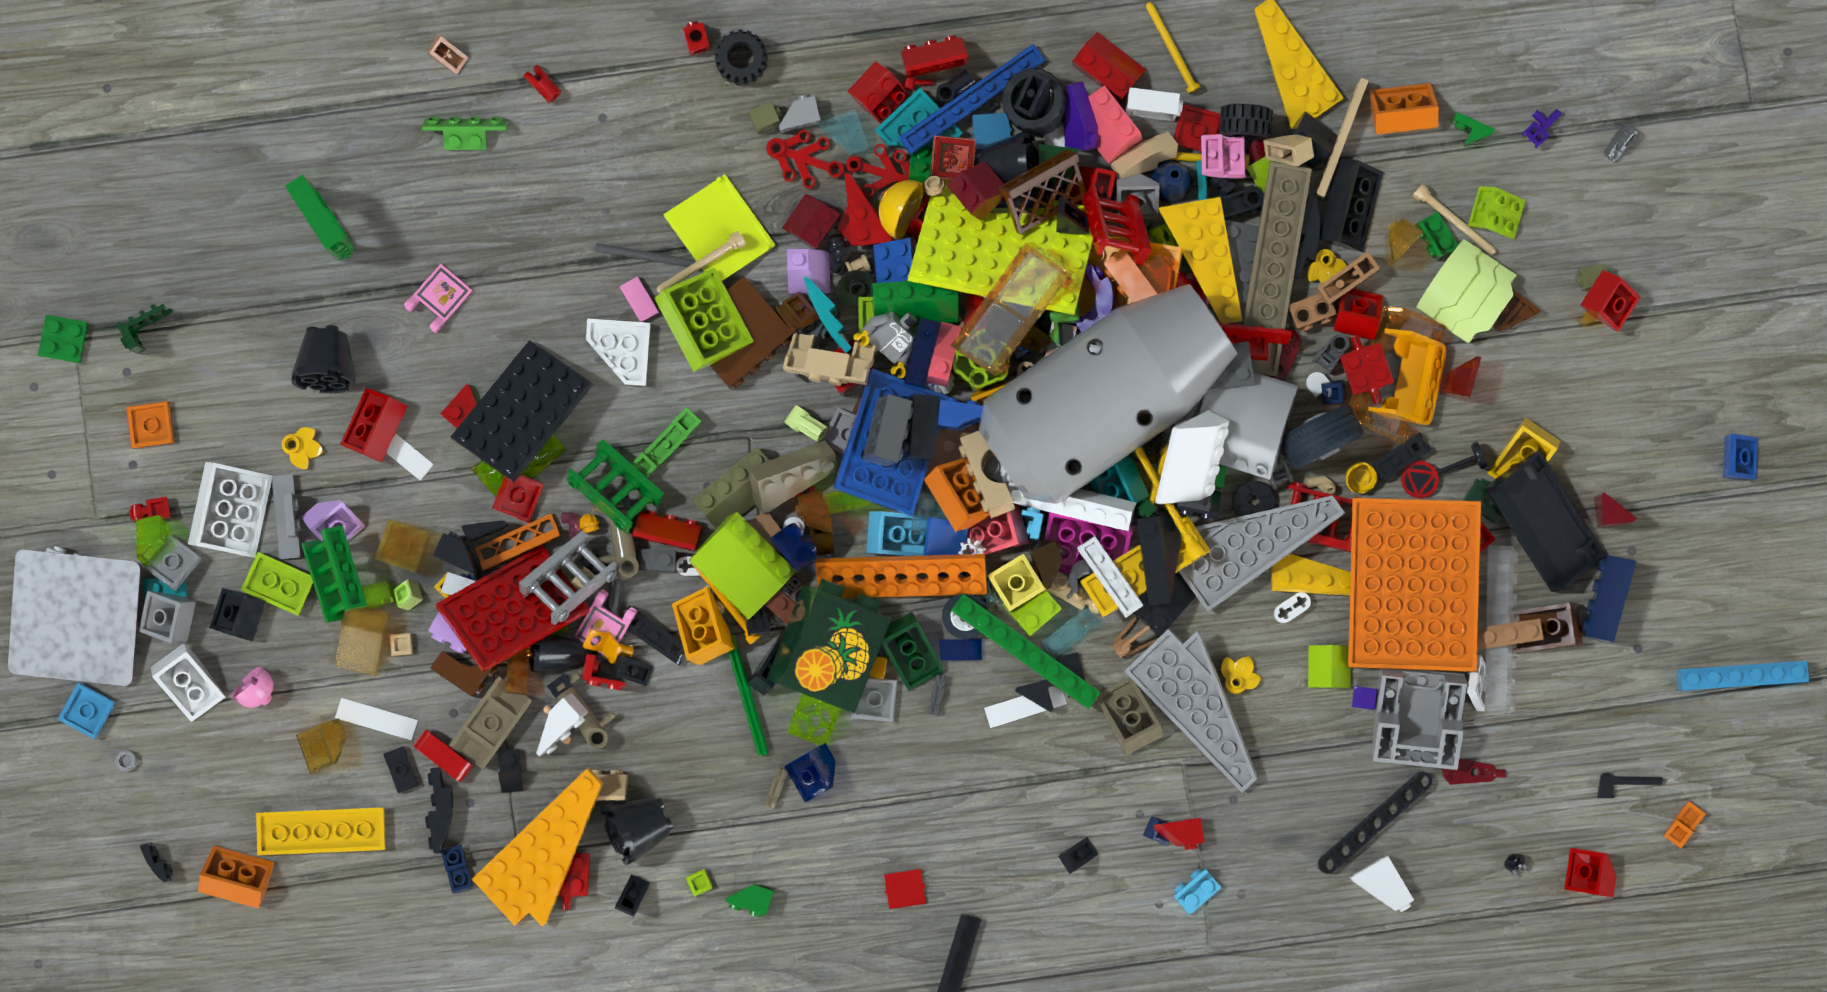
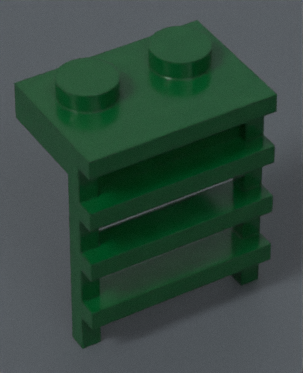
M153 304L150 306L152 310L148 312L141 310L139 312L141 316L137 318L128 317V323H117L116 325L123 336L120 340L125 349H129L130 352L133 351L137 354L145 351L136 332L173 313L171 308L163 312V309L166 308L164 304L160 306Z

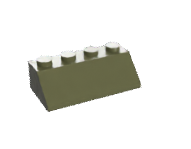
M758 446L692 499L715 529L728 516L735 512L742 516L756 505L753 500L748 468L769 461Z

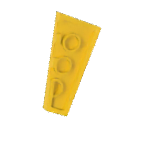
M1289 554L1271 567V591L1350 596L1351 572Z

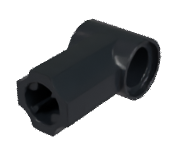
M965 69L948 82L940 84L936 90L937 103L944 106L975 85L976 82L972 75ZM948 91L951 96L944 99L940 96V93Z

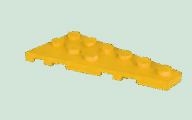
M1217 197L1158 208L1178 247L1183 248L1182 254L1219 322L1223 324L1242 322L1221 198Z

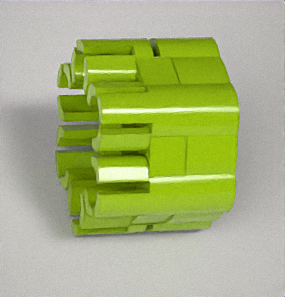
M985 328L958 338L952 367L955 376L966 381L975 392L981 391L992 384L997 385L998 383L1005 382L1011 356V346L1008 343L985 337ZM978 351H985L990 354L991 362L986 367H978L973 362V355Z

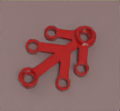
M801 130L797 135L786 140L780 138L771 139L766 147L767 153L771 158L778 160L786 182H792L796 177L794 170L790 169L786 157L794 159L803 179V186L806 189H812L815 186V180L810 176L805 164L827 171L828 175L834 179L840 178L844 173V167L839 161L828 163L809 156L818 150L825 151L829 148L830 143L826 137H821L817 142L797 151L789 149V147L799 142L807 143L810 140V134L807 130ZM802 133H806L808 135V138L806 140L800 139V135ZM825 140L827 146L821 147L819 145L820 141ZM778 145L781 147V150L774 152L773 147ZM833 167L840 169L838 174L832 173ZM787 172L793 173V177L791 179H787L785 177V174ZM807 179H811L813 181V184L811 186L805 185V181Z
M877 144L874 147V154L880 158L885 169L864 163L856 155L847 159L846 167L853 173L864 171L883 177L872 184L863 186L862 193L864 196L870 197L875 191L893 181L909 180L910 164L906 159L905 151L897 150L894 153V160L901 164L905 175L897 173L886 153V146L883 144ZM878 146L884 148L883 154L877 153L876 149ZM898 152L904 154L903 160L897 159L896 155ZM851 161H857L858 167L852 168L850 165ZM865 187H871L872 193L866 194Z

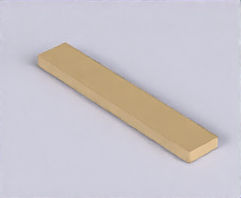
M1361 78L1356 85L1336 142L1315 193L1316 198L1322 200L1325 197L1369 80Z

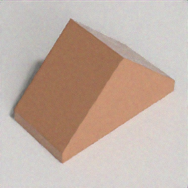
M438 35L427 51L432 59L456 75L468 59L465 54L440 35Z

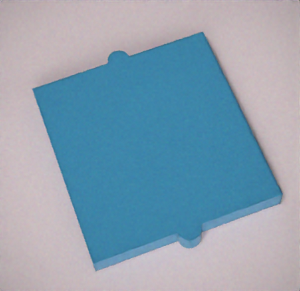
M1005 113L972 115V134L974 139H976V150L1010 137L1012 128L1009 126V119Z

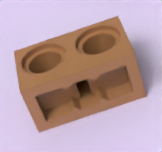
M1320 293L1290 304L1288 307V313L1295 331L1301 329V332L1308 331L1313 328L1312 324L1318 322L1321 325L1333 321L1332 317L1336 315L1333 303L1328 305ZM1318 304H1324L1327 307L1326 314L1318 313L1316 309ZM1304 311L1308 316L1307 321L1302 322L1298 320L1297 313Z

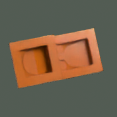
M1688 800L1666 830L1664 837L1679 848H1682L1693 834V830L1706 815V812Z

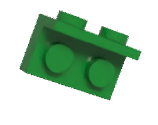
M1438 211L1415 224L1417 227L1415 229L1416 234L1421 240L1424 239L1427 244L1426 250L1431 258L1435 257L1436 261L1457 248V242Z

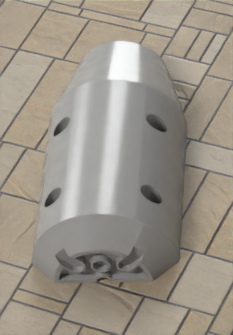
M1187 284L1117 307L984 399L979 431L1026 499L1058 504L1189 414L1235 358L1237 352L1192 286ZM1093 342H1099L1102 345L1100 353L1093 354L1090 351V345ZM1024 390H1028L1032 395L1031 400L1027 403L1020 400V393ZM1147 412L1150 414L1151 420L1148 424H1141L1139 422L1138 416L1140 413ZM1072 460L1078 461L1080 464V470L1076 473H1072L1068 469V464Z

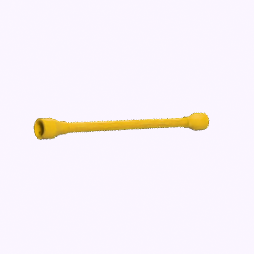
M1139 447L1135 450V453H1137L1136 455L1141 460L1140 462H1142L1143 467H1145L1144 469H1146L1145 471L1149 474L1148 476L1153 481L1152 483L1158 492L1160 479L1155 474L1156 471L1151 467L1152 464H1150L1151 462H1149L1148 457H1146L1147 455L1142 450L1143 448ZM1164 503L1176 526H1178L1177 528L1182 533L1186 553L1191 562L1206 554L1204 548L1189 533L1176 507H1174L1175 505L1173 503Z

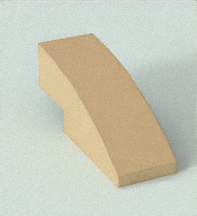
M1169 132L1154 136L1120 155L1111 163V167L1120 179L1157 169L1158 162L1177 157L1178 144Z

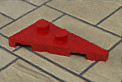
M844 173L852 246H867L892 241L891 236L884 230L880 219L851 174Z

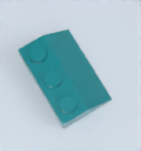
M1130 454L1090 481L1095 493L1136 503L1150 496Z

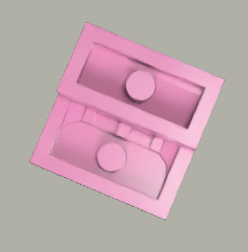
M1222 134L1201 136L1202 175L1218 178H1245L1244 137L1223 138Z

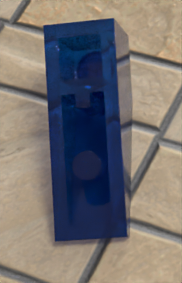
M920 317L904 384L925 389L941 322Z

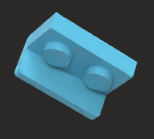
M1027 507V511L1022 510V517L1033 519V521L1028 523L1027 535H1030V540L1039 542L1044 516L1040 513L1039 509Z
M1198 868L1190 875L1192 879L1188 883L1182 882L1174 889L1176 893L1172 896L1189 915L1221 889V886L1206 868L1203 870Z

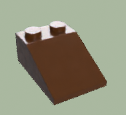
M1568 602L1509 612L1510 623L1540 619L1544 639L1514 644L1515 654L1583 645L1577 603Z

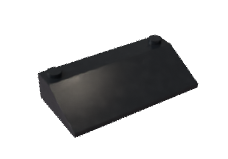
M1540 450L1535 451L1498 476L1485 488L1551 592L1567 589L1606 554Z

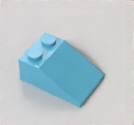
M869 511L866 554L923 556L928 517L937 518V516L916 514L908 516L903 513Z

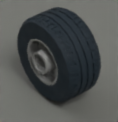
M1344 404L1329 412L1317 414L1304 421L1299 427L1284 434L1281 446L1284 448L1283 451L1287 454L1286 457L1290 460L1291 466L1299 469L1319 458L1323 460L1341 451V447L1362 437L1363 428L1353 412L1352 406Z

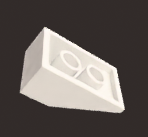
M185 642L151 667L154 680L191 722L225 698L222 690Z

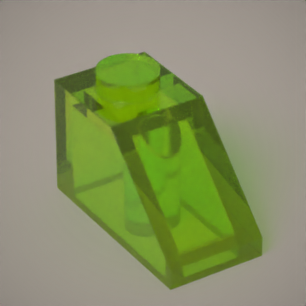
M161 515L136 520L137 558L144 566L150 565L168 544V535L171 533L169 523Z

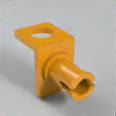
M595 629L589 630L583 644L585 649L602 652L612 664L615 663L618 655L631 658L634 651L632 645L619 643L610 632ZM594 636H601L598 644H591V639Z

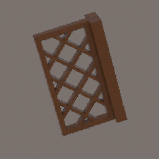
M1065 149L998 187L1000 195L1005 197L1015 230L1018 234L1024 233L1057 214L1058 206H1053L1056 194L1062 195L1072 204L1083 199L1086 189L1077 162L1080 161L1077 153ZM1069 167L1073 171L1070 180L1063 178L1066 169ZM1055 176L1057 179L1053 189L1046 187L1049 178ZM1062 180L1068 182L1064 194L1058 192ZM1075 184L1078 186L1080 193L1071 197L1069 195ZM1039 186L1040 189L1036 199L1029 197L1032 188ZM1045 189L1052 191L1047 203L1041 201ZM1020 195L1023 198L1018 209L1014 206L1012 199ZM1028 199L1035 201L1030 213L1024 211ZM1040 203L1046 205L1042 215H1035ZM1022 214H1028L1029 217L1026 224L1021 226L1020 219Z

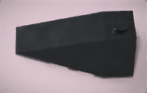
M1156 516L1137 519L1136 525L1149 607L1170 604L1182 539L1181 533L1177 528L1178 526H1176L1172 517Z

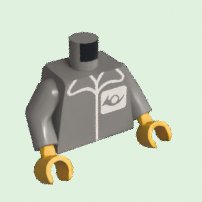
M894 312L874 316L863 327L862 333L854 335V340L858 341L862 337L859 346H866L869 342L876 345V348L894 364L898 363L897 366L891 368V374L894 375L896 370L899 369L900 374L898 378H903L906 374L904 366H907L915 343L914 331L911 326L917 322V319L910 312L902 318Z

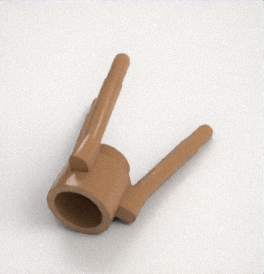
M1134 617L1122 632L1113 639L1115 642L1111 646L1120 658L1123 656L1128 658L1133 653L1151 646L1158 639H1153L1131 649L1133 647L1131 643L1150 629V626L1147 625L1131 638L1127 639L1124 637L1137 621V617Z

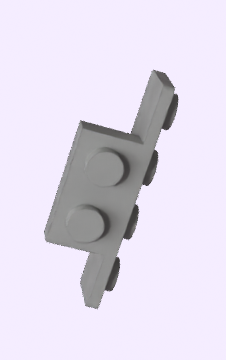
M293 474L272 476L279 558H300L299 531H301V521L297 519L299 500L295 497Z

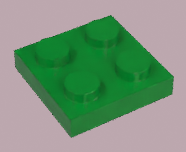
M45 315L37 356L80 364L88 322Z

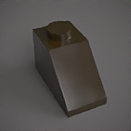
M828 508L807 510L814 557L835 553Z
M1051 538L1028 548L1040 581L1046 590L1051 588L1063 561L1061 558L1063 550L1059 542L1056 543Z

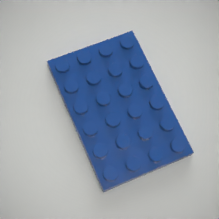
M870 369L867 385L864 387L833 489L908 516H913L930 461L904 459V453L901 460H898V463L887 467L862 460L876 401L878 398L888 394L903 399L909 398L914 393L939 396V402L940 400H947L949 396L878 370ZM937 426V429H936V439H937L938 432H939V429H940L938 426Z

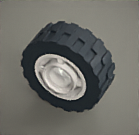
M963 593L960 595L956 594L946 602L943 608V624L947 631L957 638L970 639L976 637L980 632L966 622L961 621L958 616L951 612V609ZM965 594L971 600H973L978 605H980L988 611L985 603L980 597H978L977 595Z

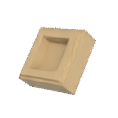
M412 633L390 635L391 656L413 654Z

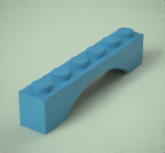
M1807 661L1676 670L1677 691L1809 682Z

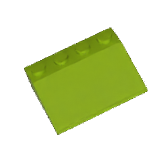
M715 268L669 287L654 298L693 372L705 368L754 342Z
M738 512L728 516L689 559L747 619H750L796 572Z

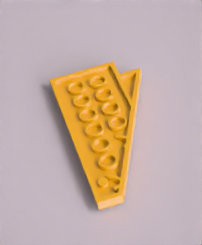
M589 767L472 878L476 885L514 926L528 913L542 927L548 922L603 785V782Z

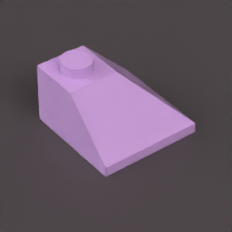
M787 249L788 294H796L798 292L808 294L803 279L806 275L823 293H830V251Z
M342 500L317 503L301 516L309 529L321 541H323L320 531L326 528L342 525L348 542L365 527L362 521Z

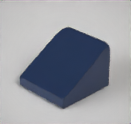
M1345 380L1321 383L1323 404H1342L1345 402Z
M1151 817L1143 836L1167 846L1169 840L1154 829V825L1165 822Z

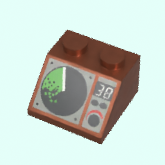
M793 574L785 585L767 601L765 606L797 634L825 602L819 599L810 588Z

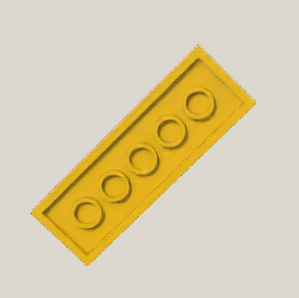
M1187 515L1182 518L1189 533L1193 535L1194 539L1202 545L1206 554H1208L1211 550L1189 516ZM1182 535L1175 573L1193 563L1186 553ZM1140 545L1113 561L1137 597L1146 592ZM1094 573L1080 581L1103 618L1118 609Z
M384 807L256 813L257 855L386 850Z

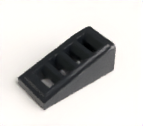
M501 520L468 524L461 527L467 541L473 542L507 528L508 524L506 521Z

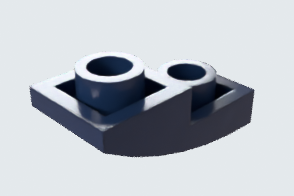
M462 845L441 850L452 893L455 894L473 889Z

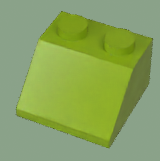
M1046 590L1010 612L1004 603L1002 604L1029 637L1062 609Z

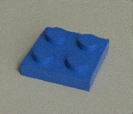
M906 238L873 245L877 283L908 281V275L915 254L914 239Z

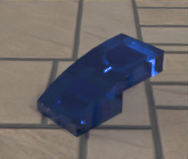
M982 639L939 640L940 661L982 660Z

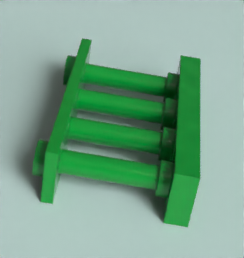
M602 439L597 443L596 457L578 474L570 468L566 480L573 489L580 491L607 515L619 530L629 534L633 525L630 520L648 503L658 507L663 501L664 492ZM602 462H606L612 470L592 487L584 479ZM617 476L623 477L627 484L609 501L600 494ZM632 490H637L643 497L623 515L615 506Z
M342 525L320 531L323 541L319 539L301 544L325 623L346 619L343 609L350 611L367 606ZM325 549H326V551H327L329 561L327 560V556H326V553H325ZM331 569H332V571H333V574H334V577H335V581H334V579H333V576H332V573H331ZM337 589L339 590L342 601H340Z

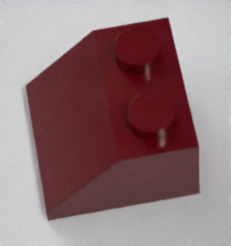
M986 162L961 171L947 185L967 211L979 220L985 218L1005 198L1000 195L998 189L999 186L1005 183Z
M805 194L782 229L811 249L818 250L839 220L840 214L821 201Z

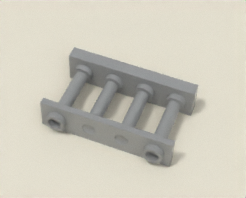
M583 531L578 533L519 582L520 592L525 597L530 593H535L553 611L551 613V623L553 625L559 621H564L574 608L605 582H611L617 574V563L613 561L606 567L587 548L588 535ZM577 554H582L600 572L592 580L572 562V558ZM561 567H566L585 586L575 593L556 574V571ZM545 580H551L569 599L559 606L540 586Z

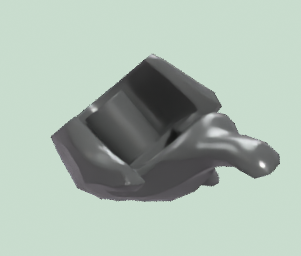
M1085 560L1076 562L1071 569V574L1067 581L1071 589L1066 596L1067 599L1071 598L1079 590L1084 589L1080 581L1092 574V570Z

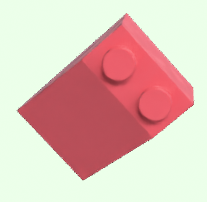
M1014 503V510L993 518L988 516L968 528L967 540L968 538H973L974 543L977 540H981L982 547L986 548L983 551L985 556L1028 544L1029 540L1019 504Z

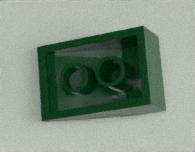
M913 612L876 631L882 646L908 691L945 671ZM896 641V645L890 650L887 644Z

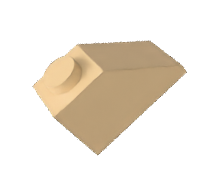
M1295 134L1263 140L1266 160L1297 167L1314 157L1310 137Z

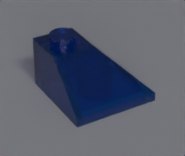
M826 743L784 766L805 803L833 787L836 760Z

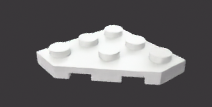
M587 319V342L625 385L646 386L651 323Z

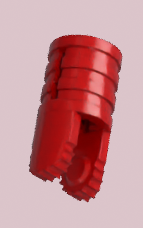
M539 65L533 67V70L540 81L531 72H526L523 76L550 104L560 96L562 90L554 84Z

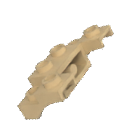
M797 332L793 334L790 348L784 360L783 370L785 372L806 375L808 380L813 382L826 380L830 384L838 386L841 383L848 384V382L867 385L870 367L873 366L876 345L859 346V343L855 342L852 355L850 356L844 353L813 349L814 335L798 334Z

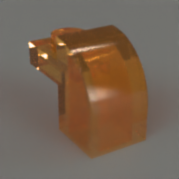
M530 647L508 658L505 693L527 695L531 658Z

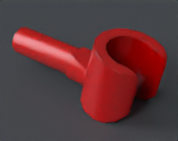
M908 77L904 80L903 87L906 90L914 91L915 85H933V80H919Z

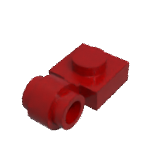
M167 496L146 500V508L143 507V504H134L130 506L131 509L129 510L130 519L133 520V523L145 522L147 515L150 522L171 518Z

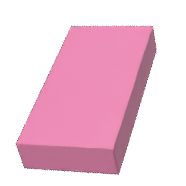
M638 276L620 286L621 291L640 322H644L659 313Z

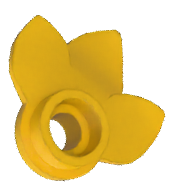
M1322 249L1317 252L1315 261L1307 269L1308 281L1319 279L1322 284L1347 265L1342 259L1336 258L1331 250ZM1324 256H1328L1329 261L1326 264L1323 263Z
M303 427L295 434L286 435L282 440L281 446L283 451L289 454L291 463L300 469H308L309 458L318 457L323 453L321 445L313 440L315 429ZM291 441L296 442L295 448L289 447Z
M1250 656L1242 657L1236 663L1229 657L1224 658L1221 664V674L1226 679L1225 687L1231 694H1240L1244 689H1253L1259 684L1261 676L1252 673L1254 663ZM1237 680L1239 686H1234L1232 681Z

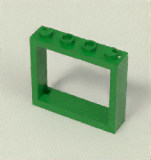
M303 174L285 185L325 249L338 261L340 259L344 260L347 257L350 258L353 255L352 252L356 249L316 187Z

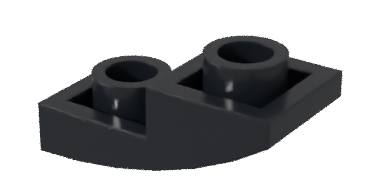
M152 843L140 845L142 854L154 874L163 882L172 881L173 871L171 865L167 864L166 860L157 862L156 858H159V853L156 846H153Z

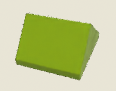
M1308 645V688H1351V667H1348L1349 646Z

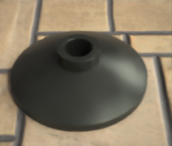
M850 271L839 279L836 287L837 296L844 305L850 308H858V297H872L871 286L873 283H877L872 274L866 271ZM856 284H860L857 288L853 287Z

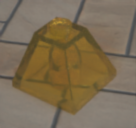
M1403 218L1399 222L1394 220L1387 228L1389 233L1385 236L1386 258L1389 268L1395 264L1423 233L1421 229Z
M339 718L319 724L296 735L310 775L338 763L346 740L344 728Z

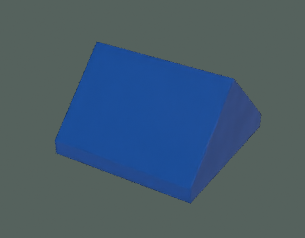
M1729 434L1724 437L1723 478L1756 480L1758 438L1739 434Z

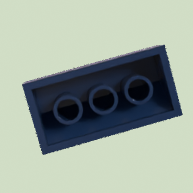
M1611 555L1600 559L1598 571H1600L1599 578L1594 580L1592 591H1595L1593 599H1589L1586 608L1589 614L1587 620L1584 619L1581 625L1582 637L1605 644L1614 643L1637 561Z

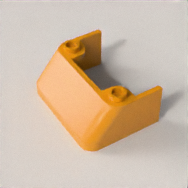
M1385 328L1384 333L1396 337L1394 350L1398 356L1402 357L1394 397H1386L1381 404V408L1368 407V411L1386 418L1419 425H1429L1433 419L1446 358V347L1441 342L1413 331Z

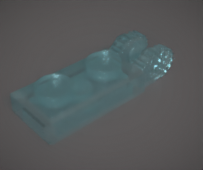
M1089 608L1085 609L1077 617L1070 619L1041 642L1052 658L1058 657L1099 622L1095 618L1084 628L1080 625L1078 621L1089 615V612H1091Z

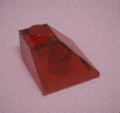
M1476 356L1448 372L1445 377L1442 376L1439 389H1441L1440 395L1461 401L1469 399L1481 357Z

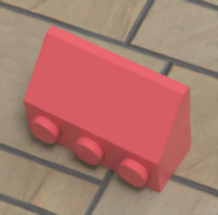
M1104 85L1088 96L1098 125V146L1096 149L1109 165L1120 155L1143 140L1139 129Z

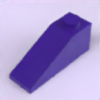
M1084 83L1067 84L1065 146L1078 148L1079 150H1088L1098 146V125Z

